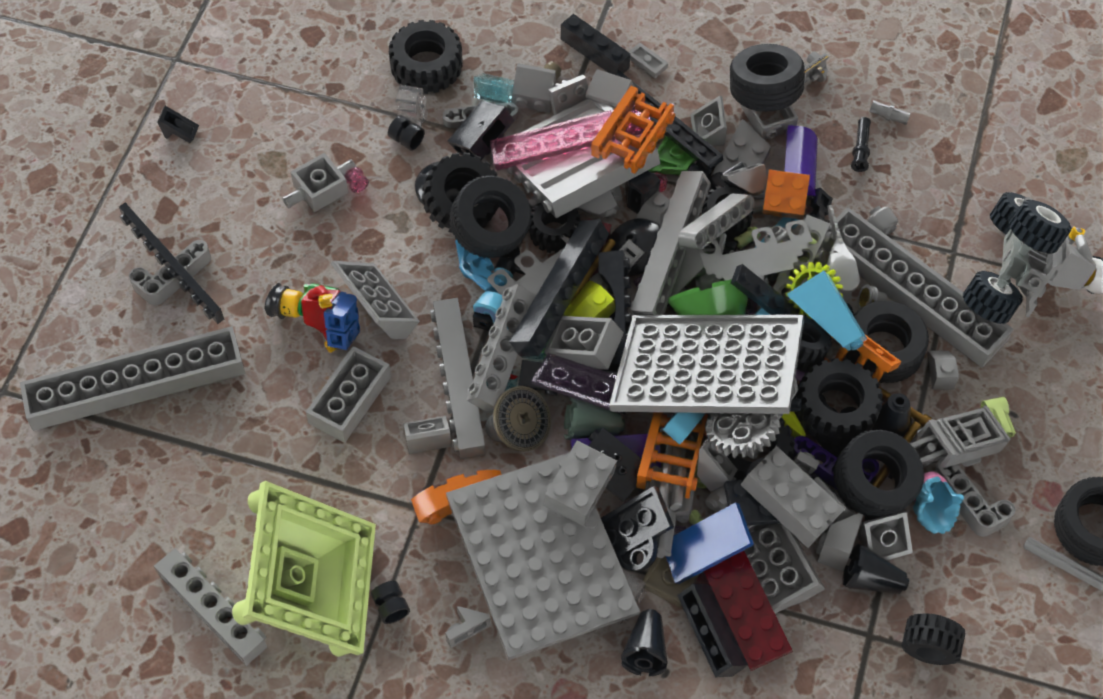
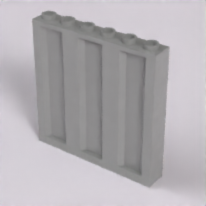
M589 98L495 145L498 163L500 165L503 164L507 172L513 174L519 184L522 183L525 190L533 194L537 203L541 202L546 212H550L555 218L660 164L657 147H655L652 154H648L644 167L642 169L639 168L636 174L631 173V168H624L625 158L614 153H610L607 159H603L602 155L599 159L591 156V143L614 109L608 104ZM631 124L625 130L626 133L637 138L641 136V133ZM615 135L611 140L612 142L619 145L622 143L621 141L615 139ZM632 146L628 147V149L635 152V155L639 150Z

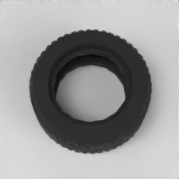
M1089 477L1073 484L1066 492L1055 511L1054 527L1062 546L1071 555L1090 565L1103 566V538L1089 533L1079 518V508L1082 505H1103V477Z

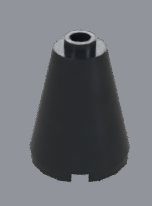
M895 393L884 401L872 430H886L904 437L912 425L910 401L907 396Z
M856 544L853 547L849 556L851 559L850 564L845 566L842 584L845 587L900 594L902 591L907 590L909 578H907L905 571L864 545Z
M647 609L639 614L621 654L622 666L635 675L641 676V672L649 673V676H657L665 672L668 661L662 616L654 609Z

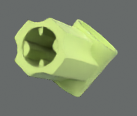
M998 397L982 401L981 408L987 405L1010 438L1013 437L1016 432L1008 415L1009 405L1006 398Z

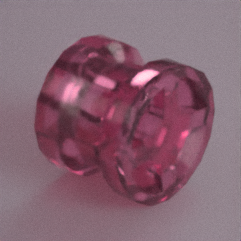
M359 167L350 169L344 176L347 183L350 184L351 191L354 193L363 191L369 184V180L363 176L364 173Z

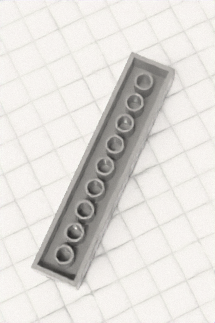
M847 207L836 218L841 237L850 253L856 259L859 276L871 285L876 286L879 291L885 292L887 297L894 302L901 303L914 310L928 328L981 368L1008 342L1014 330L1007 324L988 321L977 315L965 303L963 291L852 209ZM833 233L829 242L824 243L822 246L829 253L834 244Z
M231 326L20 382L26 419L32 430L35 431L244 375L245 370L234 329Z

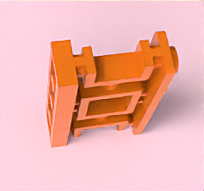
M630 86L592 141L591 156L599 159L602 155L603 159H607L610 153H614L625 158L624 168H631V173L636 174L639 168L642 169L644 167L648 154H652L655 150L658 139L663 138L668 124L671 125L676 115L674 113V104L670 103L667 106V103L663 102L659 109L644 103L645 94H638V88ZM634 106L636 111L641 112L640 116L631 112ZM649 116L658 120L655 126L653 121L648 120ZM630 123L645 129L639 138L625 132ZM614 135L615 139L622 142L620 145L611 141ZM629 146L639 149L636 155L634 151L628 149Z

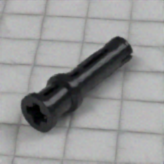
M862 117L858 120L856 146L852 150L854 159L851 162V168L856 172H864L869 168L867 159L870 156L868 141L871 120L867 117Z

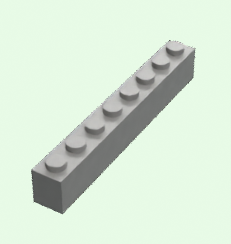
M681 171L673 196L670 198L667 212L664 214L663 223L657 233L656 242L651 249V255L645 266L642 280L638 285L635 299L631 304L630 311L634 315H664L668 298L671 296L687 251V247H681L679 244V233L699 217L711 184L703 171Z
M458 298L433 301L434 310H430L431 321L436 322L437 326L433 328L435 340H439L440 345L436 346L438 358L443 360V364H439L441 377H446V382H443L444 395L449 394V401H446L448 414L452 413L453 417L452 420H449L451 433L455 432L456 439H452L454 452L459 451L460 459L486 455L479 409L477 406L466 401L469 394L468 388L473 382Z

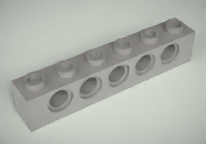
M810 215L806 216L804 221L807 224L811 237L817 243H807L808 248L802 249L803 255L798 256V262L793 263L794 269L780 272L773 289L781 295L785 292H791V289L786 288V284L792 285L793 281H790L788 277L794 274L793 271L796 269L802 272L800 265L803 264L808 269L809 262L814 264L816 260L820 261L824 252L821 248L824 243L829 242L832 234L829 231L830 223ZM803 226L801 227L798 235H802L804 233ZM805 256L809 261L801 262L799 258ZM808 277L802 281L801 285L807 281Z
M519 284L511 286L503 292L501 306L495 314L496 320L489 330L488 342L482 350L481 361L475 369L476 375L468 388L469 394L466 401L486 412L494 410L498 398L505 392L518 355L509 341L536 297V294Z
M174 548L154 565L156 572L247 666L267 648L264 640L266 638L265 634L258 627L254 629L250 623L246 625L238 624L232 615L234 602L229 597L224 599L220 595L222 592L213 581L209 583L205 579L207 576L200 567L194 568L190 564L192 563L190 557L185 552L180 553ZM188 572L186 576L178 577L180 573ZM196 587H202L199 592H192ZM217 602L213 608H207L209 603ZM232 617L229 623H222L224 618ZM240 633H247L246 637H244L243 639H237V636Z

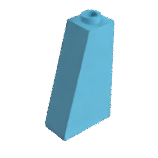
M822 271L787 293L791 300L847 350H856L867 340L831 277L825 271Z

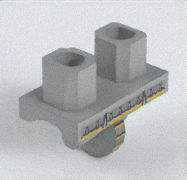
M815 51L809 54L807 57L809 64L806 65L804 63V83L810 79L813 82L817 80L822 83L827 79L826 73L828 69L826 60L829 59V55L826 53L819 55Z

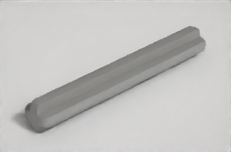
M1032 537L1026 540L1024 549L1103 591V576Z

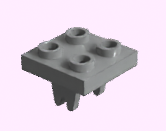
M584 75L569 81L563 80L562 84L556 83L555 87L548 89L554 115L588 99L585 97L588 84Z

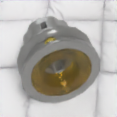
M864 285L858 295V308L860 309L876 301H887V294L885 292L878 291L876 286Z

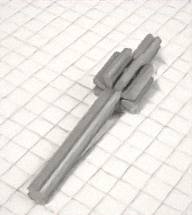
M666 445L665 454L685 458V448ZM666 463L663 464V468L658 466L652 467L657 472L689 478V473H686L687 468ZM656 480L647 481L646 490L653 486L659 487L674 525L673 529L657 537V557H670L676 520L682 523L689 520L694 491L691 490L690 498L687 499L685 498L686 487Z

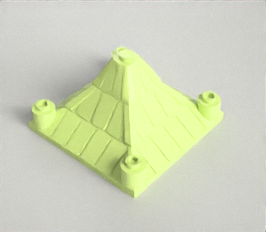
M268 481L260 483L259 489L248 496V506L252 512L257 514L256 531L254 534L246 599L237 602L233 606L232 615L234 620L240 625L259 621L328 644L330 651L337 657L350 653L355 655L363 654L376 524Z

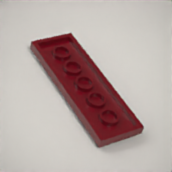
M744 550L704 571L748 663L750 671L793 652Z

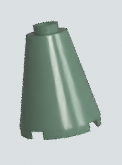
M570 397L569 400L573 402L571 405L567 404L564 429H568V434H564L565 440L589 438L596 429L600 431L602 428L613 436H618L620 432L624 431L625 419H622L621 414L580 398Z

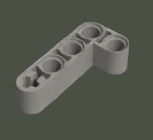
M203 240L192 242L175 256L192 277L211 261L208 245ZM166 266L162 267L154 275L141 267L134 268L129 273V279L134 291L151 305L157 306L162 304L181 288L178 284L179 280L177 278L173 279L168 274Z
M946 456L942 457L934 472L939 473L946 479L955 494H962L964 496L959 512L971 529L978 536L986 537L1007 526L1016 511L1014 504L1009 500H1000L989 506L959 464L945 468L941 467L940 464ZM955 485L960 486L963 490L957 489ZM968 503H972L976 508L970 507ZM999 511L1005 512L1007 516L1002 515ZM981 521L987 522L989 526L982 524Z

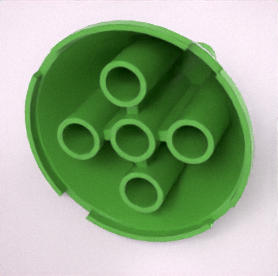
M732 279L712 283V288L702 291L697 287L668 298V304L677 315H745L748 297L731 284Z

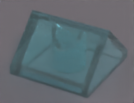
M485 73L474 76V97L497 103H512L514 80Z

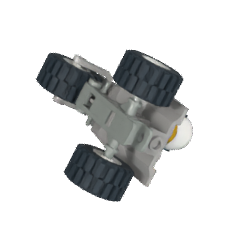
M1013 192L1003 193L990 213V219L993 224L1005 235L1002 268L999 275L989 271H978L963 293L964 301L968 307L988 321L998 324L1009 322L1023 302V296L1011 283V277L1016 280V286L1020 287L1022 293L1026 296V317L1028 318L1037 306V297L1041 298L1043 296L1047 283L1052 286L1076 290L1084 288L1091 294H1103V258L1092 256L1084 236L1085 230L1075 226L1072 228L1069 221L1059 211L1043 202ZM1074 242H1076L1077 248L1072 246Z

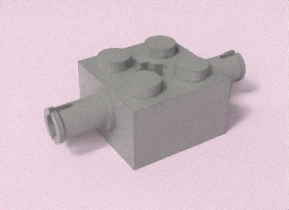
M323 153L291 171L292 182L296 191L282 197V200L288 209L302 200L306 201L311 209L316 212L348 194L345 176L356 171L357 167L352 159L336 167L329 157Z

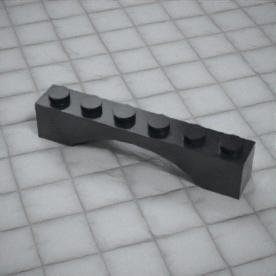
M623 250L599 253V273L603 282L611 289L615 296L616 311L614 322L624 332L609 369H602L612 372H618L628 335V326H630L632 320L631 314L628 313V307H631L630 294L628 295V289L631 288L630 276H627V270H630V259L626 258Z

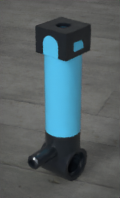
M518 246L509 254L499 257L493 273L503 269L511 278H513L515 272L526 275L514 262L515 258L520 255ZM501 274L496 275L499 279H502L506 285L507 278ZM474 312L473 327L489 331L494 325L490 314Z

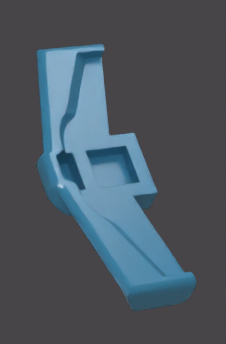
M455 240L460 264L459 269L463 276L473 280L484 291L498 293L488 282V277L493 274L491 271L495 270L491 260L487 257L483 258L473 255V253L465 250L457 242L458 240ZM497 276L494 277L496 285H505L502 279H499Z

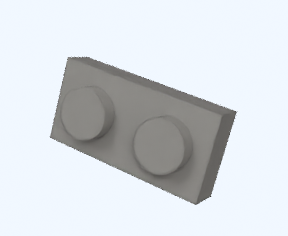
M638 43L629 51L631 53L630 61L654 78L658 77L668 68L667 61L642 43Z

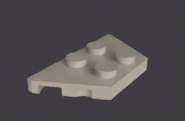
M742 119L723 153V161L716 166L712 175L717 172L724 173L740 162L745 167L756 163L763 164L770 152L771 146Z

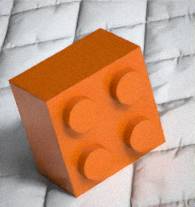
M769 170L763 214L803 220L810 175Z

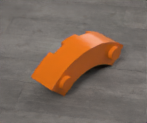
M479 470L476 472L477 475L469 477L461 474L446 479L447 484L436 488L432 485L411 499L418 521L429 523L430 525L439 523L444 517L452 514L446 498L447 492L502 475L501 471Z

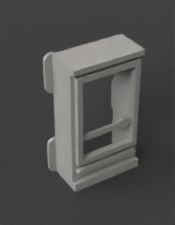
M987 405L977 410L934 421L933 419L928 420L925 426L917 431L919 437L935 435L948 455L940 464L942 468L960 463L966 467L981 462V457L1001 452L1011 440ZM981 417L991 436L988 438V441L976 444L962 424ZM958 425L967 437L968 442L972 445L965 447L952 427Z

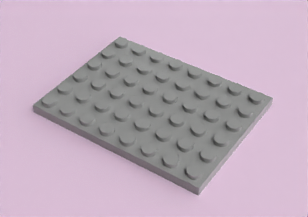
M633 315L609 404L610 411L790 414L804 324L803 315Z
M569 453L446 493V498L508 660L637 616L640 613L596 506L584 526L543 506L545 494Z

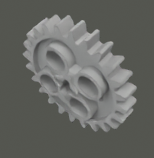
M717 413L710 415L712 420L707 421L708 427H706L707 438L712 448H716L717 453L723 451L725 456L732 453L733 458H735L738 453L745 457L747 452L754 455V450L756 449L762 452L763 445L770 447L769 440H776L775 434L780 433L779 427L781 425L778 414Z

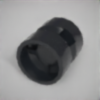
M399 115L391 122L387 134L394 141L401 142L402 146L413 151L421 144L425 130L412 123L406 117Z
M397 581L382 583L371 591L372 599L375 606L379 607L378 613L384 624L400 621L410 613L406 599L401 597L403 593Z

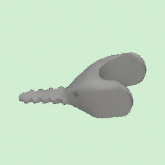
M828 205V216L832 227L834 244L826 264L830 266L829 271L832 269L836 271L834 277L839 276L841 278L836 284L843 285V288L838 291L843 294L842 298L847 303L851 298L852 291L857 288L860 282L856 259L850 253L841 237L832 205Z

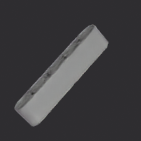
M730 194L680 231L678 237L680 246L695 249L704 248L751 213L754 208V198L751 195Z

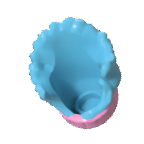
M933 471L924 473V483L921 492L914 500L913 510L917 515V521L927 531H931L933 534L938 532L944 534L954 527V522L957 521L956 517L959 516L960 504L963 502L964 496L962 494H955L946 479L939 473Z

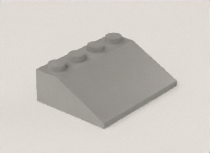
M332 261L331 265L386 334L392 339H407L420 321L374 263Z
M782 523L748 526L754 545L744 551L774 613L806 601L825 590L798 539Z

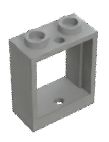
M741 105L752 127L764 140L787 133L788 125L797 126L798 116L792 106L780 110L785 120L764 126L755 110Z

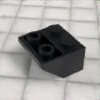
M647 170L625 182L627 207L636 214L639 213L645 202L659 191L660 179L656 174Z

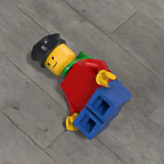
M277 283L270 290L264 306L266 314L270 317L278 316L280 319H284L286 316L293 318L303 316L304 323L307 326L313 327L323 334L326 339L324 345L329 353L338 348L348 350L360 333L359 312L355 295L341 292L339 288L315 283L310 285L304 284L305 293L291 290L288 286H282L280 283Z

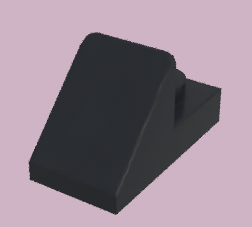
M166 105L163 107L157 121L166 139L174 134L188 143L194 140L199 127L197 123Z

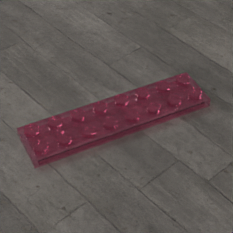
M635 106L631 110L632 113L640 116L641 112L636 111ZM614 109L491 140L490 145L496 171L591 147L592 141ZM630 123L625 132L635 136L642 134L645 129Z

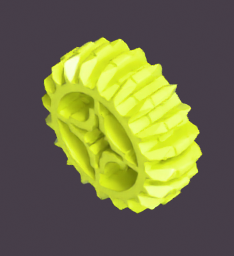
M809 262L808 269L805 265H800L802 272L795 269L793 272L796 277H788L790 281H793L792 285L786 284V288L792 291L800 286L806 277H808V281L816 276V274L825 271L829 274L838 290L843 288V285L836 284L841 280L839 276L834 277L836 271L834 269L829 271L830 266L827 264L822 268V263L817 262L815 267L812 262ZM789 300L790 303L795 304L794 308L800 309L799 315L804 316L806 314L808 318L812 319L793 300Z

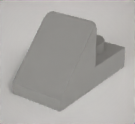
M458 606L457 613L462 624L456 623L445 632L446 641L450 648L487 629L491 626L489 614Z

